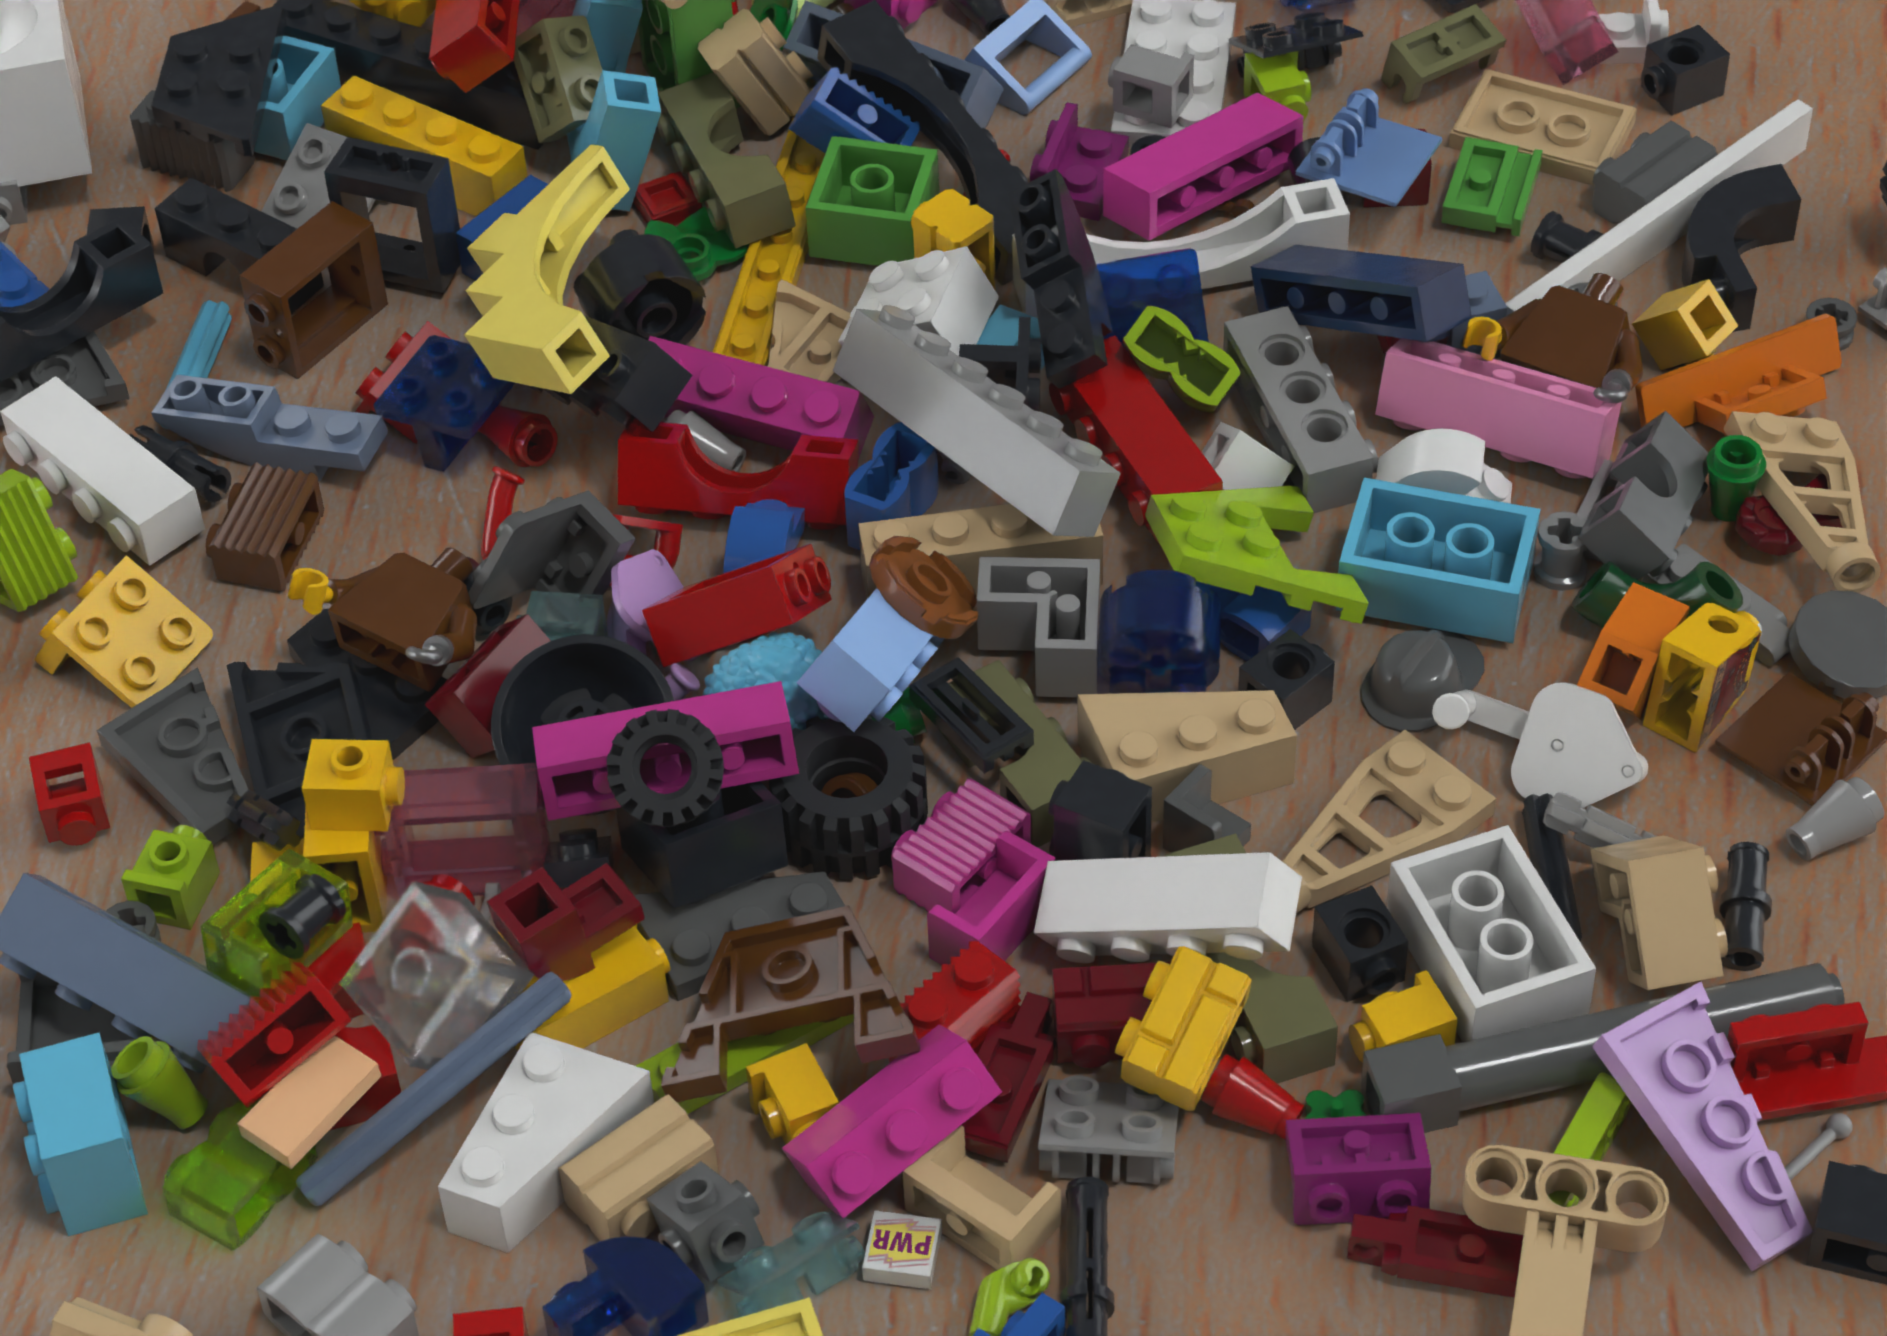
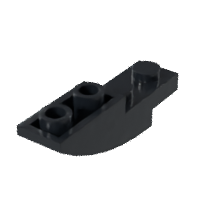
M1054 169L1008 194L1021 279L1034 290L1046 376L1058 389H1061L1108 365L1103 336L1111 333L1112 327L1102 282L1086 232L1062 175Z

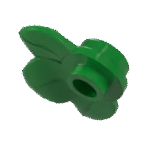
M702 207L694 212L677 227L669 223L651 220L648 222L644 234L657 235L670 241L698 282L709 277L715 271L716 266L739 260L747 253L749 244L735 249L725 230L716 232L711 224L706 207Z

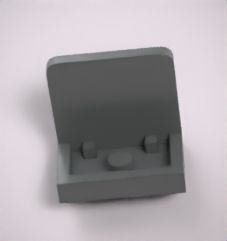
M589 490L565 499L557 497L545 506L525 513L522 511L514 512L499 525L495 534L498 539L489 556L478 565L473 573L474 583L468 592L470 604L474 609H479L535 588L572 628L587 623L611 583L612 567L624 560L636 538Z

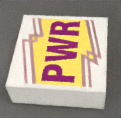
M874 1210L862 1266L863 1281L931 1290L942 1235V1220Z

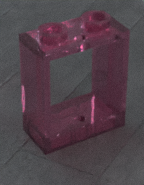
M536 763L404 771L405 792L402 805H393L388 831H374L375 836H385L381 840L382 871L384 876L394 875L399 901L409 900L420 883L430 881L436 874L449 875L459 880L472 892L473 896H485L486 883H500L502 892L537 869L544 868L548 843L551 842ZM512 820L514 835L415 841L412 825Z

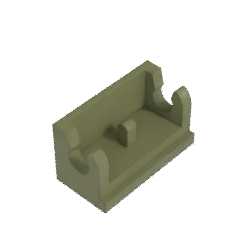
M1474 4L1392 41L1381 80L1390 89L1397 86L1401 79H1403L1406 86L1403 102L1407 104L1419 98L1423 84L1479 59L1480 69L1493 65L1499 49L1505 46L1506 39L1477 4Z

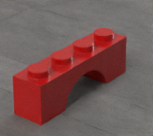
M660 422L654 432H651L631 423L627 430L624 429L618 438V505L635 506L638 512L645 514H661L670 509L692 511L693 516L701 519H718L725 515H732L735 506L745 507L747 503L773 499L786 503L788 507L805 508V522L811 528L820 530L834 529L840 525H847L844 493L850 476L858 468L859 439L801 435L793 452L779 465L758 473H741L728 470L710 460L696 444L687 424Z

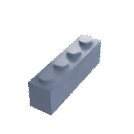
M23 873L0 914V951L3 952L0 957V964L32 980L37 972H40L59 983L54 993L62 999L87 1011H90L93 1003L115 1014L111 1022L112 1026L135 1039L149 1036L150 1034L172 1046L171 1050L181 1065L201 1074L206 1066L213 1067L197 1049L198 1039L208 1040V1031H218L219 1022L228 1023L229 1013L239 1014L240 1005H249L250 996L260 997L41 875Z

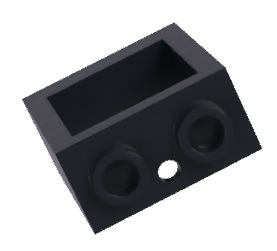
M347 137L324 171L329 201H333L369 221L366 197L416 208L422 242L375 232L383 278L386 281L443 293L461 265L456 232L460 230L449 158Z

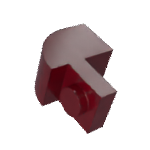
M607 863L564 890H561L545 869L541 867L486 901L497 930L531 973L539 979L546 973L553 972L562 981H566L593 970L595 965L591 956L592 952L645 920L641 903Z

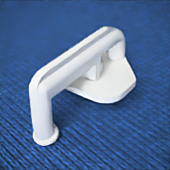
M1559 682L1543 688L1534 698L1530 712L1466 689L1443 694L1436 699L1433 705L1432 714L1434 720L1444 729L1453 730L1460 728L1468 720L1520 740L1511 766V778L1516 790L1524 798L1531 794L1541 796L1548 793L1554 796L1556 793L1563 792L1581 800L1582 804L1580 807L1585 808L1642 781L1648 774V762L1644 756L1636 752L1612 701L1605 695L1572 683Z

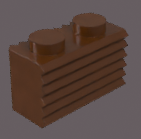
M256 462L252 465L244 482H236L232 486L228 497V512L221 524L214 523L210 527L206 538V554L212 559L216 579L285 591L286 583H290V576L293 574L295 566H298L299 558H302L303 550L307 549V542L311 541V535L315 533L316 525H319L320 517H323L324 514L318 477L314 473L309 472L306 475L301 470L295 473L290 468L287 470H283L279 466L272 468L269 464L263 467Z

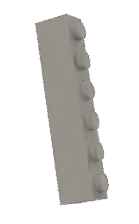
M884 305L881 311L856 309L833 372L1053 536H1095L1121 474L1100 459L1102 451L1088 442L1073 439L1062 431L1064 425L1060 420L1049 414L1034 411L1025 405V396L1021 392L1006 385L996 384L986 376L988 373L986 367L971 359L957 356L950 351L951 343L947 339L935 333L923 331L914 325L915 317L909 312L890 305Z

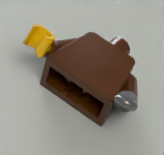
M1603 273L1593 274L1583 294L1560 285L1553 286L1542 299H1534L1498 320L1483 316L1474 317L1467 324L1462 343L1464 348L1472 345L1482 346L1481 358L1487 361L1493 360L1496 350L1502 349L1500 352L1502 361L1596 388L1594 390L1595 398L1609 403L1625 401L1628 393L1643 376L1639 338L1630 331L1628 313L1622 308L1615 306L1623 292V286L1613 277Z
M446 548L432 565L426 564L404 552L396 553L380 566L348 579H328L324 573L312 568H298L292 574L287 597L291 600L303 599V609L311 615L319 614L322 608L328 609L340 648L428 692H431L436 686L448 664L467 660L474 653L477 616L470 604L467 586L463 583L473 572V566L465 555L454 548Z

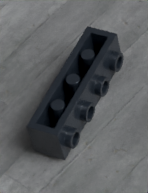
M585 316L610 357L572 394L533 386L528 387L538 393H542L545 390L566 405L574 402L594 417H598L601 413L608 420L625 430L632 423L654 432L693 375L656 343Z

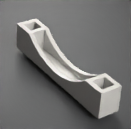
M1331 178L1281 187L1259 205L1233 220L1204 232L1176 239L1130 242L1114 241L1086 235L1102 282L1107 306L1250 281L1253 280L1250 266L1294 245L1348 250L1350 213L1335 179ZM1013 234V285L1023 313L1038 318L1034 290L1021 279L1015 234Z

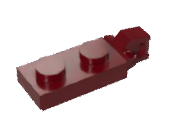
M1027 992L1013 1024L1000 1021L997 1026L991 1024L977 1056L1002 1093L962 1124L965 1131V1150L1008 1163L1054 1058L1056 1037L1047 1034L1053 1017L1050 1016L1051 998Z
M1408 1205L1407 1213H1389L1388 1219L1354 1213L1347 1248V1259L1381 1267V1272L1392 1276L1397 1275V1278L1515 1298L1524 1235L1486 1229L1475 1224L1467 1215Z

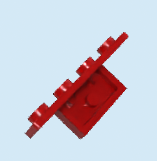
M1860 1002L1836 1006L1820 1004L1805 1011L1775 1016L1759 1014L1750 1016L1742 1021L1730 1023L1727 1040L1735 1056L1730 1065L1743 1094H1752L1762 1116L1761 1120L1887 1099V1035L1865 1039L1869 1022Z

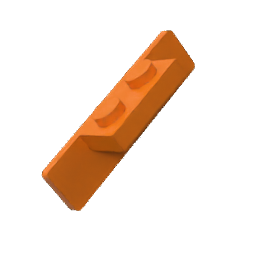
M1822 314L1638 383L1635 387L1641 428L1664 411H1667L1682 427L1700 422L1727 436L1724 427L1732 411L1757 414L1769 412L1778 416L1788 417L1802 414L1806 406L1827 399L1824 377L1820 375L1841 367L1842 361L1835 317Z

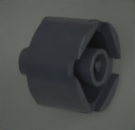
M632 229L617 233L611 239L609 246L600 252L590 262L585 271L574 281V291L587 317L646 340L653 336L686 345L697 334L705 319L706 311L702 307L703 297L706 298L704 289L674 245L667 239L657 235H639L637 231Z

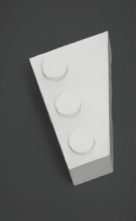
M530 1032L438 1185L448 1232L509 1253L565 1201L558 1168L654 1103L650 1071Z

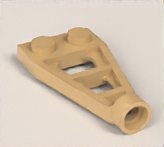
M1732 411L1724 427L1726 435H1742L1753 439L1760 445L1766 459V470L1757 486L1760 492L1822 571L1828 572L1838 591H1854L1859 593L1870 588L1878 580L1881 569L1872 549L1868 545L1855 458L1837 422L1820 417L1808 419L1778 416L1769 412L1757 414ZM1781 470L1824 474L1827 478L1828 489L1793 486ZM1812 514L1839 516L1842 528L1820 526Z
M1403 730L1362 760L1282 861L1302 877L1296 914L1305 907L1307 909L1390 874L1391 862L1463 839L1494 815L1497 798L1407 730ZM1383 794L1419 821L1420 824L1397 836L1384 837L1359 816L1374 797ZM1341 833L1367 855L1339 869L1318 851L1336 834Z

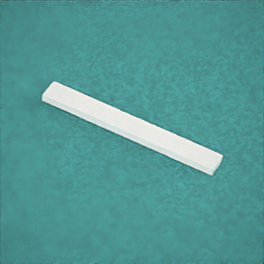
M1800 100L1792 102L1505 303L1507 315L1534 299H1542L1553 286L1560 285L1568 288L1577 283H1587L1595 273L1607 274L1617 281H1621L1687 234L1689 219L1693 209L1702 196L1713 186L1747 170L1782 164L1783 166L1806 150L1813 108Z

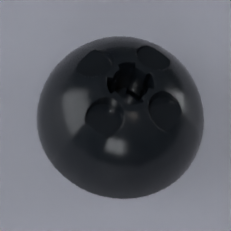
M592 634L572 635L552 640L524 656L512 668L500 686L491 717L492 742L496 756L513 784L531 800L545 807L536 764L532 727L674 701L673 694L667 680L658 667L645 654L625 642ZM616 808L583 815L603 814L616 810Z

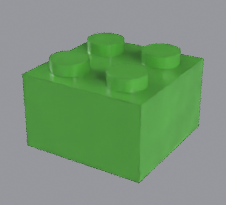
M832 136L805 207L809 257L876 266L888 261L901 262L914 259L911 218L914 213L913 211L920 204L929 201L939 194L938 149Z

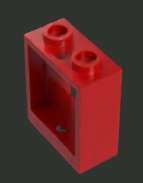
M810 543L685 586L646 607L642 612L662 665L666 667L673 663H678L794 624L832 600L829 593L831 577L824 560L815 555Z

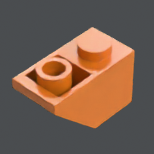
M1633 582L1601 630L1577 685L1607 696L1616 709L1640 719L1648 703L1662 640L1686 619L1691 607Z

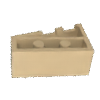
M1274 690L1077 694L1078 744L1084 757L1095 765L1105 769L1120 771L1128 778L1151 786V823L1163 820L1164 799L1199 764L1212 770L1211 800L1217 804L1294 783L1297 734Z

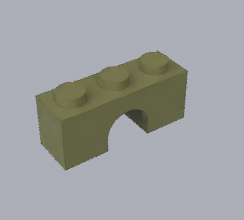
M997 660L973 672L1034 730V745L1025 750L1019 745L1015 747L1014 757L1010 759L1016 761L999 769L1000 796L1031 814V844L1040 847L1050 842L1054 834V817L1049 815L1048 810L1055 788L1060 781H1069L1083 760L1088 762L1090 760L1086 757L1079 758L1068 745L1065 733L1058 721L1053 717L1046 718L1037 707L1027 683L1022 678L1015 679L1001 661ZM954 681L948 683L962 698H968L979 709L980 715L1000 735L1006 733ZM938 728V730L948 741V743L952 746V748L959 755V757L963 760V762L967 765V767L971 768L975 766V764Z

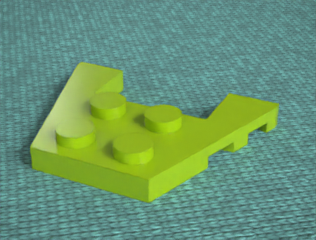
M1299 486L1151 495L1145 517L1177 576L1250 596L1253 595L1255 586L1281 592L1288 606L1310 611L1313 601L1342 608L1340 613L1341 620L1360 624L1363 622L1369 602L1354 577L1348 574L1293 568L1280 546L1279 539L1275 537L1271 530L1280 529L1308 533L1314 511Z

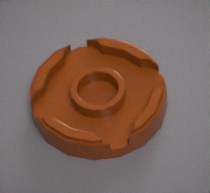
M893 536L885 540L873 553L869 564L873 582L884 599L903 618L922 631L947 639H956L965 634L978 619L979 612L973 611V608L977 605L976 593L963 572L942 553L939 554L934 550L928 556L917 548L921 545V542L913 537Z

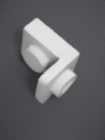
M1644 0L1642 13L1626 14L1615 12L1611 14H1590L1588 35L1593 64L1644 63L1646 45L1668 37V11L1659 9L1658 0Z

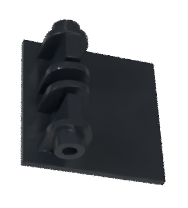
M1312 12L1295 16L1294 24L1276 28L1275 23L1250 25L1245 28V35L1228 39L1229 44L1244 51V56L1237 58L1238 73L1241 78H1244L1245 53L1250 52L1259 57L1268 58L1298 51L1297 68L1299 71H1302L1304 67L1309 69L1333 64L1334 58L1342 56L1341 42L1363 37V31L1344 25L1342 19L1325 18V13Z

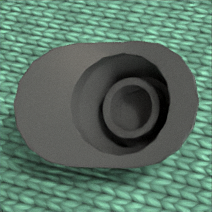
M1422 629L1397 634L1381 647L1375 663L1369 669L1362 683V703L1369 716L1383 727L1399 732L1403 730L1421 732L1438 725L1432 714L1436 699L1447 693H1454L1465 689L1473 690L1484 674V657L1476 644L1458 633L1438 629Z

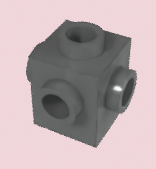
M702 1161L646 1199L661 1232L658 1235L659 1242L670 1260L680 1269L689 1265L710 1283L723 1273L735 1268L743 1259L765 1244L754 1219L760 1213L759 1207L750 1191L738 1180L730 1184Z

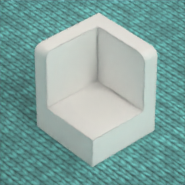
M1223 422L1219 423L1201 451L1222 479L1223 490L1282 486L1294 468L1292 464L1243 431Z

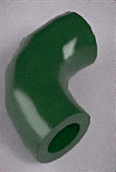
M1608 561L1583 585L1575 596L1571 607L1585 619L1603 628L1633 582L1690 606L1691 608L1686 619L1705 603H1715L1735 613L1743 605V596L1734 580L1724 570L1709 562L1698 563L1688 574L1675 582L1656 585L1640 582L1624 573L1611 561Z

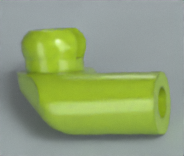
M1025 1258L1022 1261L1011 1263L987 1275L978 1288L969 1336H973L978 1328L991 1336H1000L1007 1323L1008 1316L1032 1305L1039 1295L1048 1288L1050 1273L1046 1265L1039 1259Z

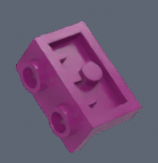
M1066 102L1059 120H1051L1048 126L1043 155L1036 154L1034 156L1030 170V182L1056 169L1065 181L1079 217L1099 221L1103 213V168L1127 157L1129 153V136L1098 129L1078 127V104Z
M1420 1113L1286 1120V1146L1293 1184L1292 1212L1295 1224L1350 1223L1353 1220L1354 1213L1388 1219L1389 1213H1407L1408 1205L1430 1209L1431 1163Z

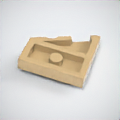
M781 279L777 284L768 367L836 384L841 378L833 372L842 348L838 341L850 319L851 313Z

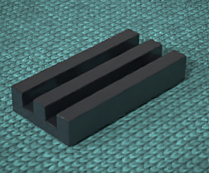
M959 657L909 685L910 701L984 774L994 769V760L998 757L1004 762L1014 757V748L1018 745L1023 750L1034 745V730ZM952 679L1006 733L1000 735L980 715L979 709L968 698H962L946 681Z

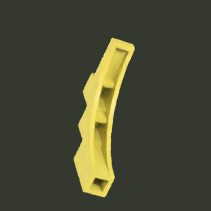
M589 145L518 214L503 213L467 247L483 274L465 291L483 317L464 335L495 379L572 394L610 357L583 313L563 305V293L568 275L583 245L607 213L630 190L603 146Z

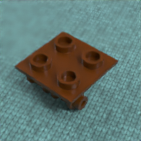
M1788 672L1715 740V744L1813 806L1835 781H1846L1887 742V732L1876 726L1879 704L1871 694L1862 692L1859 695L1851 694L1841 704L1791 672Z

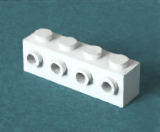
M55 376L0 411L7 433L3 437V443L12 459L20 466L28 464L39 474L44 485L52 493L58 494L61 492L69 498L78 513L87 522L93 523L96 521L105 528L113 542L122 551L128 552L131 550L150 566L205 529L195 488L58 377Z
M1270 852L1048 861L1034 934L1057 949L1056 954L1059 957L1076 963H1091L1095 960V956L1114 955L1126 961L1145 962L1149 960L1150 954H1169L1174 957L1178 947L1182 946L1205 956L1206 953H1226L1240 959H1260L1263 952L1290 951L1302 877Z

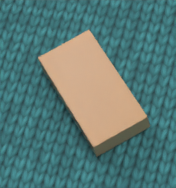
M334 1035L279 1081L237 1123L241 1136L292 1169L381 1077L378 1063Z

